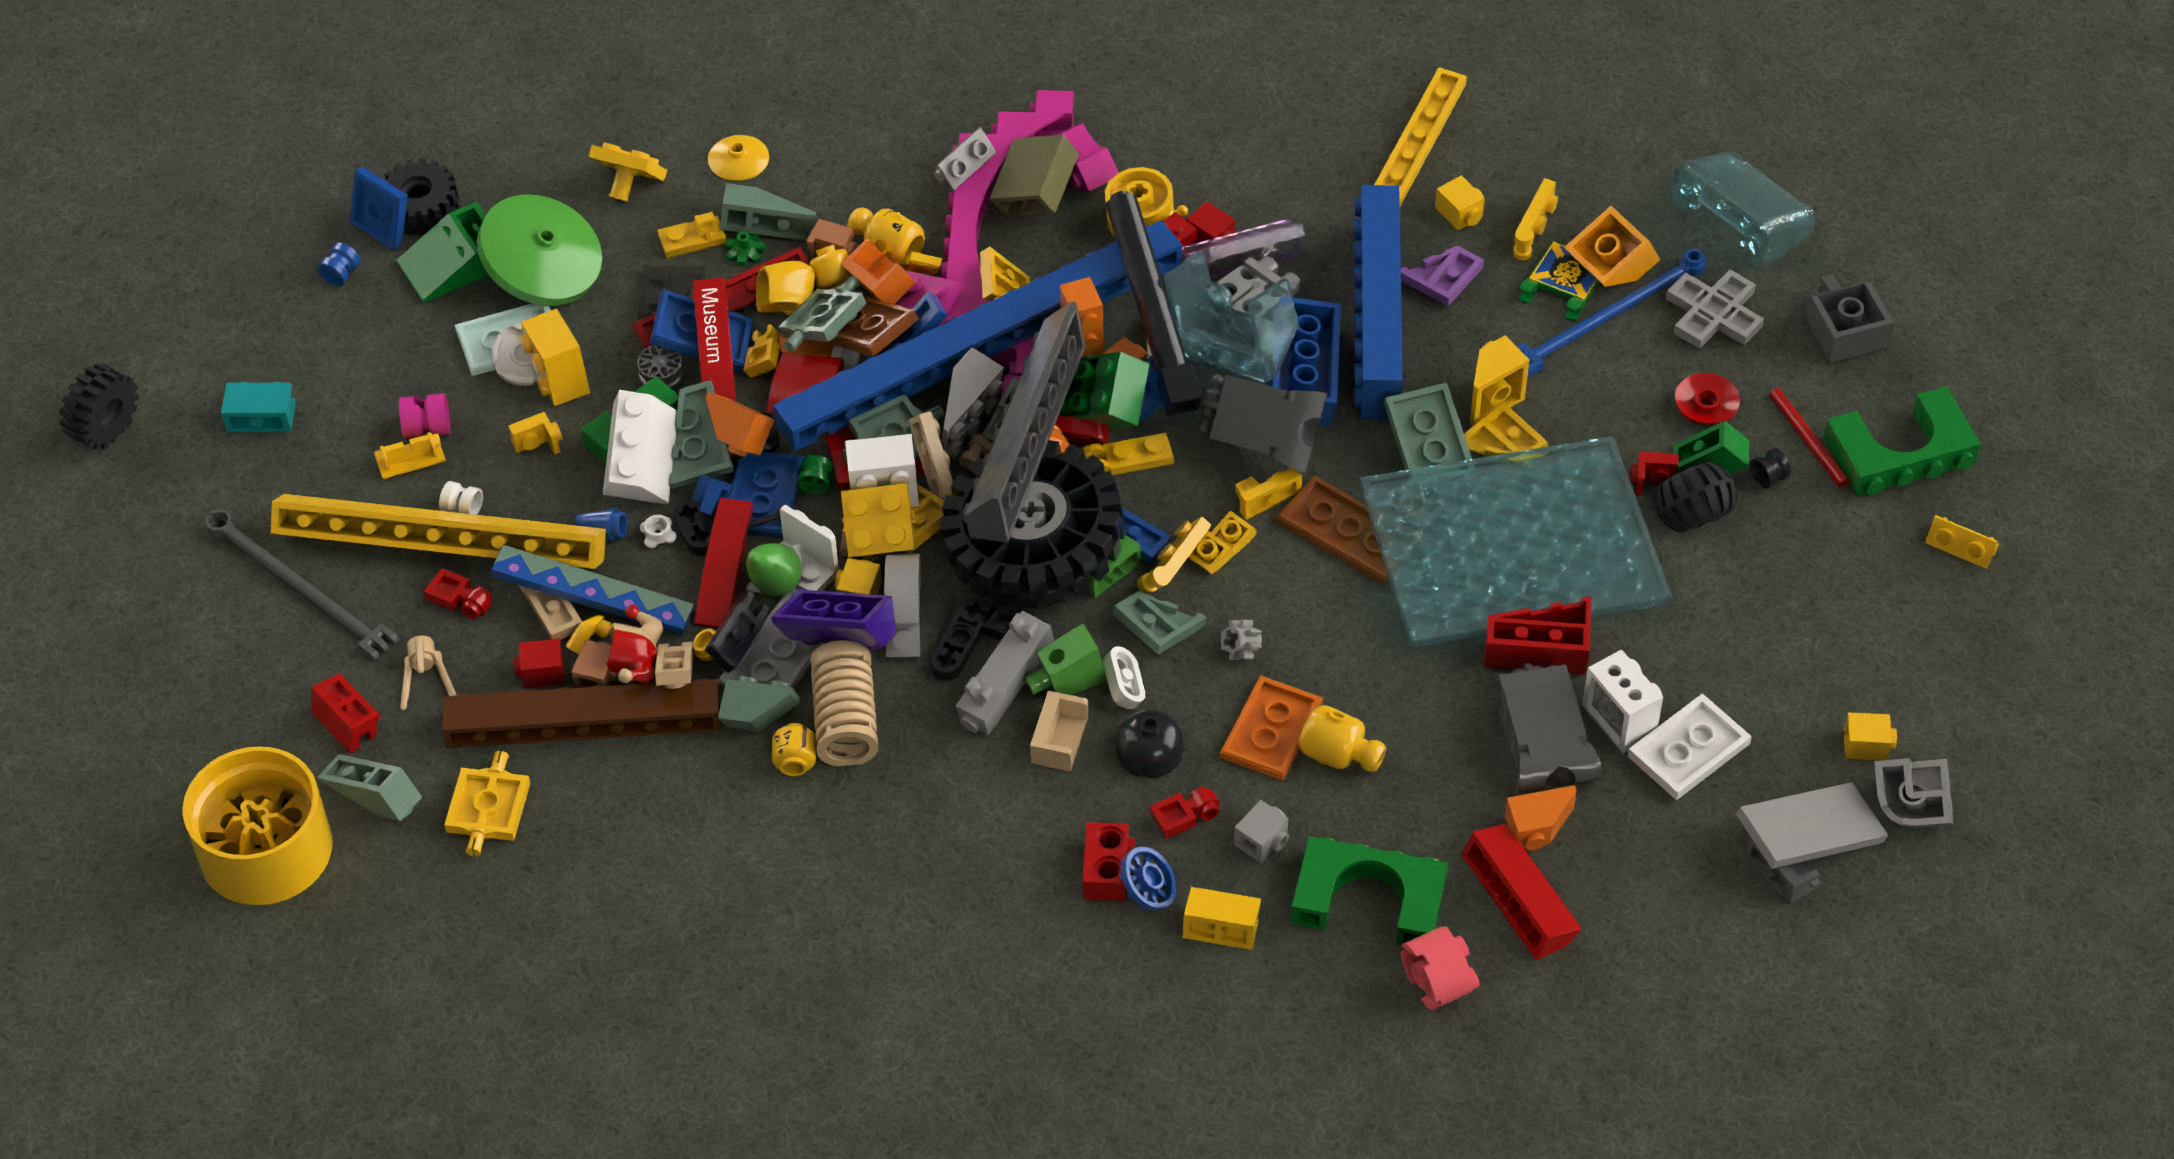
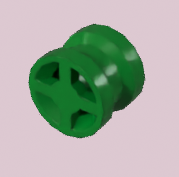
M820 455L804 457L800 465L801 473L797 478L798 488L804 493L825 494L829 490L830 480L828 478L832 475L833 464L830 460Z

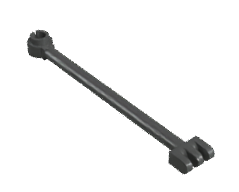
M214 510L211 512L216 525H224L220 528H216L215 523L211 521V517L207 515L205 524L209 535L214 538L231 540L360 637L362 640L357 644L359 651L374 662L380 658L379 653L373 648L374 646L385 653L389 650V645L383 640L384 638L393 645L399 641L396 633L383 623L374 630H371L239 531L235 524H233L231 515L227 511Z

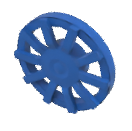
M1136 847L1129 851L1121 860L1120 880L1123 881L1128 891V897L1133 898L1141 905V909L1160 911L1173 902L1177 889L1176 880L1170 865L1162 855L1148 847ZM1139 854L1144 855L1143 865L1138 858ZM1150 858L1154 860L1158 865L1150 863ZM1131 859H1133V862H1134V864H1135L1136 867H1134V866L1130 863V862H1131ZM1162 886H1167V895L1160 890ZM1155 893L1164 900L1162 903L1158 902Z

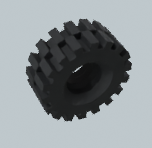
M419 158V163H413V160L410 159L406 160V166L402 167L398 163L394 166V172L388 170L384 174L386 182L408 195L404 223L405 233L408 235H412L413 231H418L419 235H425V230L432 229L448 213L459 209V195L452 171L449 172L448 167L444 164L439 167L438 161L432 160L430 164H427L425 158ZM415 193H429L422 198H409L411 195Z
M95 363L94 367L88 366L85 368V374L80 372L76 376L77 382L75 384L70 383L67 388L70 392L68 396H63L62 402L65 405L59 410V415L63 416L59 420V425L63 427L61 430L68 437L91 449L100 450V448H109V442H115L117 436L126 430V424L131 425L134 419L131 417V414L137 410L138 405L134 404V402L139 400V393L135 392L138 386L134 383L135 380L108 365Z

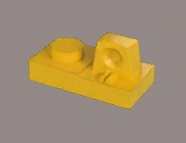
M712 211L696 215L693 222H686L657 230L666 259L726 243V236L724 231L720 229L718 215L714 216Z
M1289 468L1275 473L1262 484L1257 482L1252 476L1236 483L1235 492L1240 500L1241 515L1247 520L1294 497L1302 489V474L1300 471Z

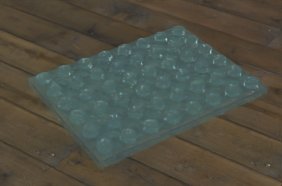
M1614 436L1360 478L1359 486L1411 648L1486 635L1488 615L1530 608L1531 611L1550 608V604L1561 602L1562 605L1581 602V598L1592 596L1591 617L1670 604L1672 595Z

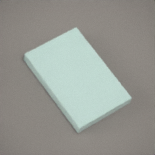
M532 303L455 324L471 376L495 370L492 364V346L495 338L501 332L508 329L511 325L551 311L550 307Z

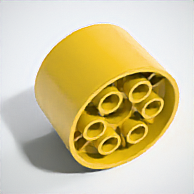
M247 747L231 751L206 765L195 776L186 791L183 801L184 824L204 878L211 888L221 896L246 905H268L282 902L306 890L319 878L327 866L332 851V833L312 772L304 762L293 754L271 747ZM284 799H289L288 803L281 808ZM207 840H222V841H218V842L206 844V843H207ZM255 845H260L262 848H254V847H255Z

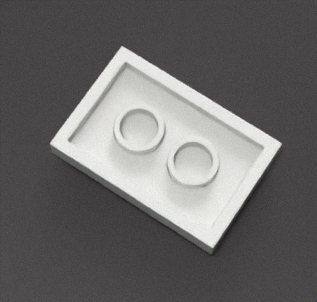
M1701 694L1630 747L1627 757L1674 799L1678 800L1750 745L1752 736L1704 694Z

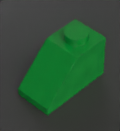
M1726 421L1714 425L1673 445V454H1679L1677 473L1707 462H1714L1720 465L1729 475L1749 466L1750 440Z

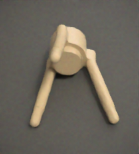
M428 636L411 638L407 643L408 656L404 658L405 671L400 709L405 710L407 708L413 668L418 673H423L431 669L433 664H435L448 695L456 696L457 694L442 662V654L440 651H435L433 639Z

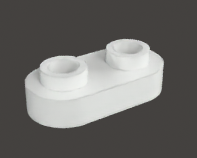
M1120 646L1113 647L1103 658V666L1111 697L1118 706L1134 709L1145 698V689L1137 660L1127 649Z

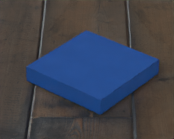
M366 168L356 169L349 222L392 250H396L402 245L408 195Z

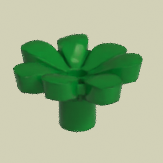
M747 232L737 233L735 239H728L725 244V248L729 250L726 253L727 260L734 261L737 259V265L741 267L746 266L748 260L758 263L761 260L759 253L766 251V246L764 242L760 241L759 236L756 234L749 235Z

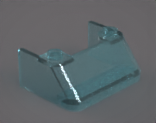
M1199 252L1163 275L1170 306L1188 359L1195 363L1264 385L1276 377L1298 329V316L1295 312L1288 279H1281L1247 302L1248 314L1233 309L1230 291L1225 286L1210 280L1205 254Z

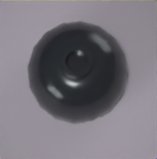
M1141 710L1133 713L1121 724L1116 736V757L1121 766L1135 776L1140 774L1150 776V778H1159L1169 774L1180 764L1184 753L1183 734L1177 722L1166 713L1158 710Z

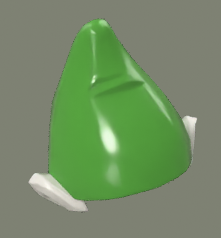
M767 543L753 548L749 552L745 564L751 580L746 590L749 589L771 597H782L792 592L801 577V565L803 563L801 544L789 547L779 543Z

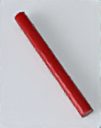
M1780 388L1773 389L1769 394L1770 398L1839 488L1848 485L1850 482L1849 478Z

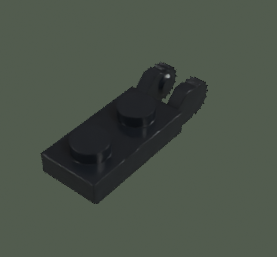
M749 589L736 600L705 648V651L727 673L739 665L761 630L762 622L769 611L765 604L758 606L752 613L747 609L755 597V594Z

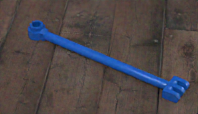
M1690 249L1683 254L1681 261L1675 268L1536 348L1531 349L1525 342L1518 345V349L1529 359L1527 378L1544 368L1542 358L1676 282L1685 272L1691 276L1702 274L1706 266L1704 254L1698 249Z

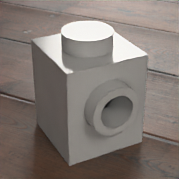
M1262 800L1249 811L1235 826L1234 845L1260 863H1263L1274 850L1276 852L1281 851L1289 839L1288 818L1279 808L1269 806Z

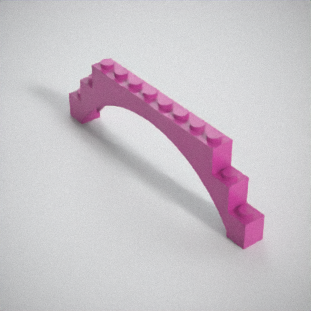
M1037 90L1036 103H1030V112L999 111L998 123L992 124L991 134H985L996 150V153L954 191H949L948 210L953 211L952 215H946V233H950V238H944V257H948V262H942L941 278L957 281L962 289L943 324L949 322L954 317L964 315L976 309L981 304L989 303V301L983 299L982 277L977 253V242L981 223L991 201L990 196L1014 139L1031 136H1053L1073 126L1074 91ZM960 133L959 145L972 133ZM1030 338L990 357V359L1002 367H1009V375L1022 376L1024 359L1031 354L1033 339Z

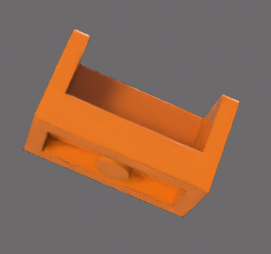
M865 239L841 263L851 276L859 280L860 286L873 297L891 304H895L916 283L902 266L890 261L869 239Z

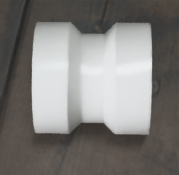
M448 481L440 494L439 509L440 511L477 515L482 506L483 492L480 488L472 486L463 488L460 483Z

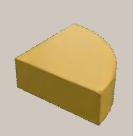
M911 251L907 271L925 275L932 274L933 276L939 271L942 258Z

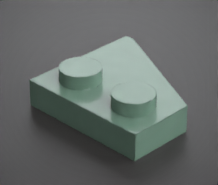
M1141 591L1114 605L1113 615L1157 655L1198 631L1206 624L1207 619L1205 615L1198 612L1195 617L1177 611L1178 605L1168 601L1157 600L1154 596Z

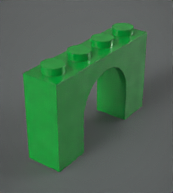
M1947 386L1920 393L1916 396L1912 414L1929 442L1925 447L1917 451L1897 452L1880 445L1870 434L1858 411L1827 419L1823 438L1839 467L1849 478V484L1856 496L1866 493L1874 495L1887 487L1895 485L1906 486L1916 479L1927 476L1928 478H1935L1945 471L1956 468L1964 470L1976 463L1981 443Z
M1309 836L1292 903L1291 924L1326 930L1332 902L1337 891L1344 884L1352 880L1374 878L1389 884L1401 898L1402 908L1397 926L1396 945L1402 946V944L1436 929L1447 879L1448 863L1431 857L1420 858L1405 855L1394 850L1374 849L1364 844L1353 845L1338 842L1328 837L1317 838Z

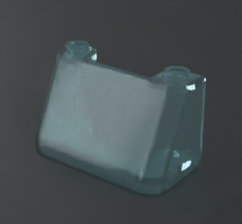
M1724 151L1688 160L1675 170L1670 202L1680 210L1689 205L1695 210L1703 204L1742 234L1740 245L1744 248L1747 246L1751 248L1754 254L1751 263L1761 271L1813 234L1815 226L1813 210L1765 176L1737 153Z

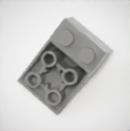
M973 347L955 365L952 372L941 438L942 448L951 459H954L961 451L963 440L967 436L972 438L978 432L984 416L988 415L990 417L994 414L1000 402L998 395L1004 385V382L1001 381L1004 367Z

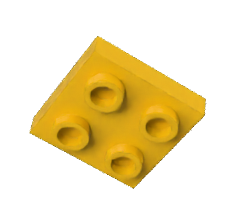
M603 143L602 147L591 145L588 157L616 170L611 192L609 193V197L628 202L634 176L640 175L664 181L667 169L659 166V160L650 157L647 153L632 150L630 153L621 150L619 146L609 143Z

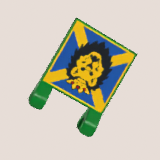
M1552 241L1529 277L1520 285L1521 294L1518 300L1529 304L1538 288L1569 299L1565 318L1575 322L1599 284V281L1564 249L1566 245Z

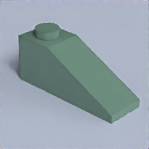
M726 183L721 212V230L807 241L815 227L816 212L758 187Z
M338 754L317 777L323 784L377 816L401 821L408 816L416 803L422 798L401 767Z

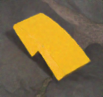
M1229 511L1212 532L1207 531L1188 558L1208 573L1213 574L1257 534L1256 529L1235 513Z

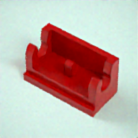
M340 673L311 687V713L350 754L359 749L360 738L365 733L369 740L375 738L377 720L380 719V714Z

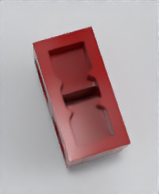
M1086 822L1083 899L1126 900V887L1123 881L1120 880L1119 875H1121V860L1129 851L1135 848V838H1129V824ZM1113 846V847H1116V848L1108 849V848H1105V847ZM1105 876H1113L1114 878L1106 879V878H1103V877H1105Z

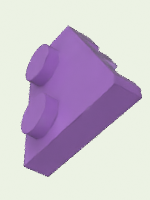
M1455 246L1445 250L1441 255H1433L1423 259L1422 265L1410 270L1406 266L1401 268V282L1449 306L1483 269L1484 259L1459 246Z

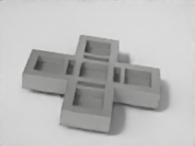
M1729 269L1711 288L1685 272L1670 287L1666 295V300L1687 311L1675 324L1674 334L1700 349L1719 330L1745 346L1763 327L1764 318L1742 306L1755 293L1756 284Z

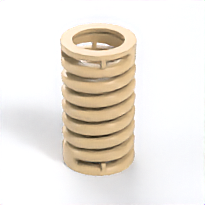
M840 640L825 643L816 648L810 657L817 755L820 760L833 766L864 764L870 761L879 750L876 734L877 725L875 722L876 713L871 653L867 647L854 641Z

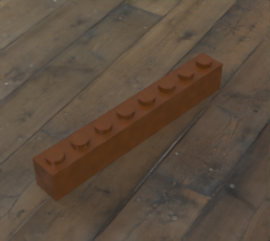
M704 678L691 681V683H685L683 687L675 689L666 688L665 685L656 686V683H629L627 685H596L585 688L562 687L553 690L529 689L522 692L503 693L497 691L490 694H458L456 696L443 697L442 731L447 748L721 731V721L718 719L721 695L718 679L708 680Z

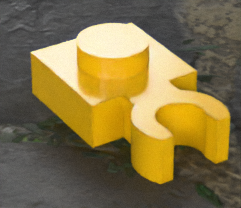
M771 324L767 326V331L764 335L758 330L754 331L752 335L755 345L747 348L743 370L750 378L762 373H768L777 367L780 344L777 342L779 332Z

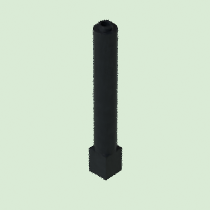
M1128 191L1116 192L1107 201L1106 208L1158 373L1157 385L1167 416L1198 410L1203 396L1192 362L1188 363L1137 197L1135 194L1128 193Z

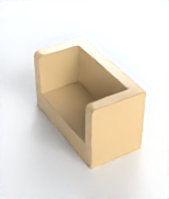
M1048 691L1030 744L1031 764L1071 772L1088 720V700L1086 698Z

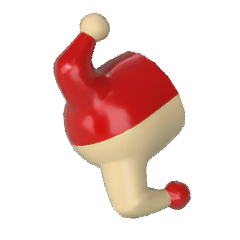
M632 604L625 609V615L629 619H636L642 627L637 628L619 623L612 624L609 631L612 644L606 665L611 672L618 674L619 680L623 683L636 681L641 684H648L654 678L653 667L657 660L656 643L663 632V626L659 619L641 612L636 605Z

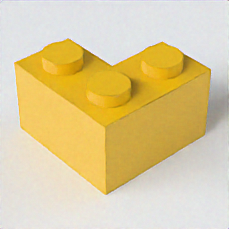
M554 309L522 321L521 325L524 335L519 337L524 352L532 354L533 366L536 372L540 373L541 377L536 380L542 396H549L556 407L590 394L580 346L559 311Z

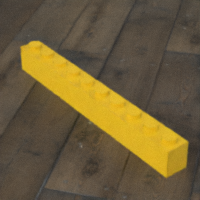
M283 494L272 501L270 534L497 558L502 546L506 545L574 567L595 569L604 561L606 529Z

